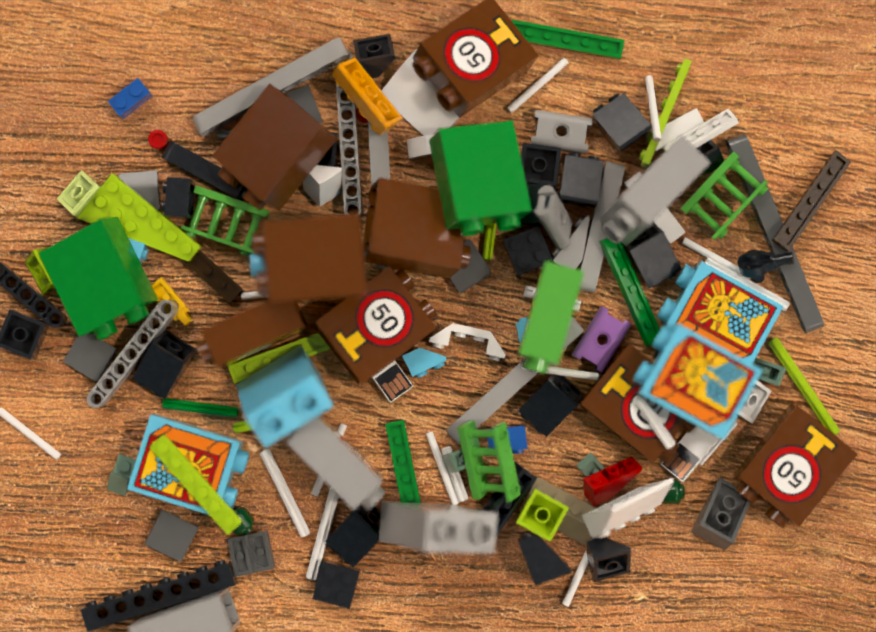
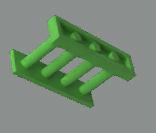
M734 151L680 208L686 214L689 212L697 214L716 232L712 236L714 240L718 237L722 239L728 233L726 228L757 195L761 197L769 189L767 187L769 184L767 180L762 184L759 183L739 164L738 159L740 156ZM729 169L735 170L755 189L749 198L726 179L725 173ZM716 183L718 185L721 184L742 203L735 213L713 193L711 188ZM703 197L705 199L708 198L729 218L722 227L699 207L700 204L698 202Z
M196 185L193 192L198 195L195 211L189 227L182 225L181 229L190 237L195 238L196 235L239 249V253L249 257L250 253L255 254L254 250L250 249L253 242V233L256 232L260 220L262 221L263 218L268 219L270 211L264 208L260 211L249 203ZM211 199L216 201L215 205L217 206L208 231L204 233L196 230L205 203ZM228 205L234 207L233 211L235 212L224 240L214 235L223 209ZM246 211L252 214V221L244 244L241 246L232 241L241 215Z
M468 420L457 427L472 498L479 500L490 492H504L506 501L511 502L521 495L506 422H501L491 430H477L473 420ZM478 437L493 438L495 448H481ZM482 456H497L499 466H485ZM486 474H501L503 485L488 484Z

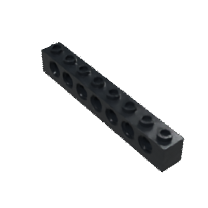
M225 560L215 562L214 567L207 568L205 565L196 568V572L192 574L186 571L177 574L178 578L173 580L167 577L158 580L159 584L152 586L151 583L140 586L141 590L133 591L132 588L123 591L122 596L115 597L113 594L104 597V601L97 603L96 600L85 603L86 607L81 609L86 630L89 632L235 586L237 580L231 561L225 562ZM211 572L218 574L219 580L217 582L210 580L209 574ZM192 578L199 579V588L191 585ZM174 584L181 586L182 592L180 594L173 591ZM155 590L163 592V599H157L154 596ZM138 595L144 597V605L137 604L136 597ZM119 601L126 604L125 611L118 609ZM100 607L107 609V617L100 615Z

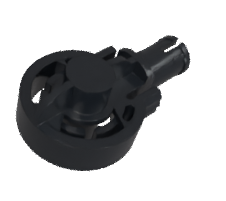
M749 250L738 258L740 274L744 277L752 278L754 283L763 282L765 279L764 274L769 271H775L777 266L794 264L793 252L775 255L773 252Z

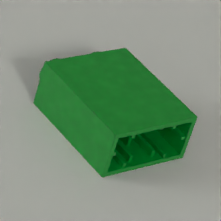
M513 120L438 129L429 140L446 229L460 228L461 236H473L484 232L483 225L497 224L498 231L500 232L521 227L520 220L532 210Z
M118 217L99 219L38 253L79 337L94 334L97 341L106 339L118 332L115 325L116 322L126 318L130 325L150 315L146 306L158 300Z

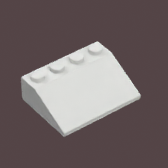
M415 50L382 89V92L399 114L423 136L432 135L438 129L452 127L460 118L453 110L450 112L446 111L440 105L436 96L438 90L431 81H423L413 69L414 60L412 59L416 52Z
M670 478L640 486L582 515L591 537L599 536L603 538L611 534L610 530H619L626 526V522L632 523L639 520V515L653 513L655 511L654 508L663 502L674 482L673 479Z

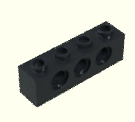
M515 461L514 464L521 495L511 502H507L504 492H493L482 508L484 511L497 513L496 537L537 479L535 475Z

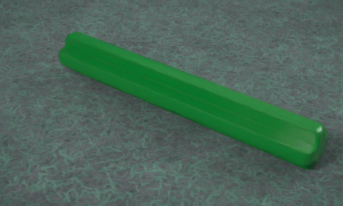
M169 398L163 399L162 403L164 409L227 417L238 416L237 407Z

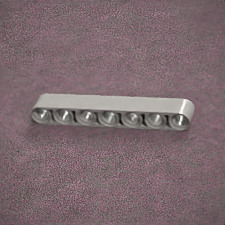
M609 161L605 163L601 178L599 201L593 211L584 256L579 269L584 271L579 290L594 293L596 290L604 257L599 241L606 238L602 231L604 224L599 219L618 200L625 165Z
M163 300L155 307L87 396L89 406L93 408L103 407L110 401L145 356L151 343L163 333L177 315L179 307L175 301ZM167 303H169L172 307V310L169 314H167L164 310V307ZM155 318L160 322V326L157 329L153 327ZM144 333L148 336L146 344L141 341V336ZM132 348L136 351L134 359L129 355ZM119 364H123L125 368L123 374L118 371ZM108 379H111L113 382L111 389L106 385ZM96 394H99L101 396V402L99 404L95 401Z

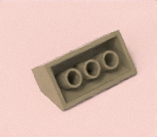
M536 476L537 479L529 489L518 510H522L534 489L539 490L569 507L557 531L587 546V541H590L592 537L582 515L596 509V507Z

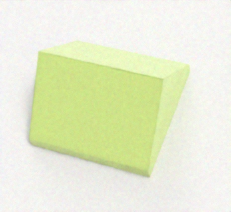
M81 170L58 196L57 200L72 215L78 217L101 186Z

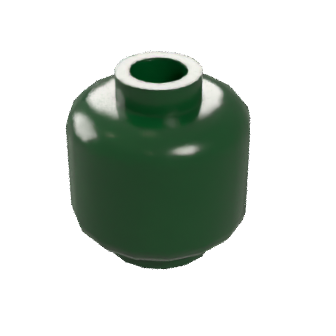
M673 479L674 482L662 502L663 504H679L685 498L684 484H681L678 479Z
M235 506L233 510L243 522L232 532L236 535H246L253 529L254 518L246 508Z

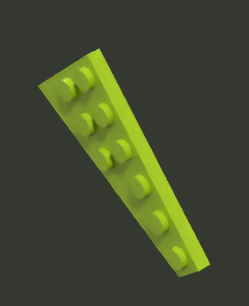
M114 173L109 176L77 217L91 224L102 218L118 217L128 238L188 262L192 260L202 247Z

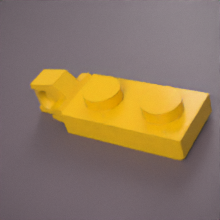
M163 277L159 278L152 285L158 298V304L163 300L175 301L178 304L179 311L173 319L175 321L180 319L185 326H188L193 320L187 313L189 311L187 305ZM167 303L164 307V310L167 314H169L172 310V307L169 303Z

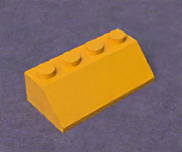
M356 58L343 62L336 67L332 74L336 84L343 88L347 98L358 107L359 113L369 121L374 132L382 135L403 119Z

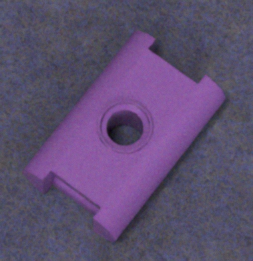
M600 306L573 351L572 356L579 360L581 357L596 365L594 370L603 374L632 324L627 320L622 322L607 314L609 309ZM600 334L606 337L604 345H600L597 342V337Z

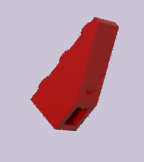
M631 456L583 478L584 496L593 506L599 505L616 495L643 470V467Z

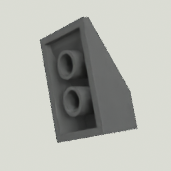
M720 477L698 514L691 532L722 550H726L734 544L750 502L735 490V485Z

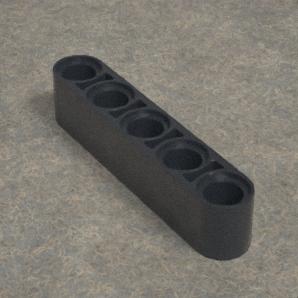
M170 140L161 156L163 159L232 197L244 201L243 194L248 189L240 182L234 188L217 174L221 169L219 166Z
M0 262L2 268L0 285L49 326L55 328L65 326L67 316L63 311L9 266ZM14 277L17 283L11 288L9 280ZM29 289L31 297L25 300L23 294ZM41 302L46 304V309L43 312L38 310V305ZM55 314H59L61 317V321L58 324L53 322Z

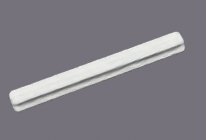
M711 258L705 260L704 263L783 305V311L788 309L789 301Z
M270 449L262 451L260 455L300 536L305 537L309 535L310 530Z
M331 487L306 578L309 580H317L327 544L325 541L329 537L339 500V495Z

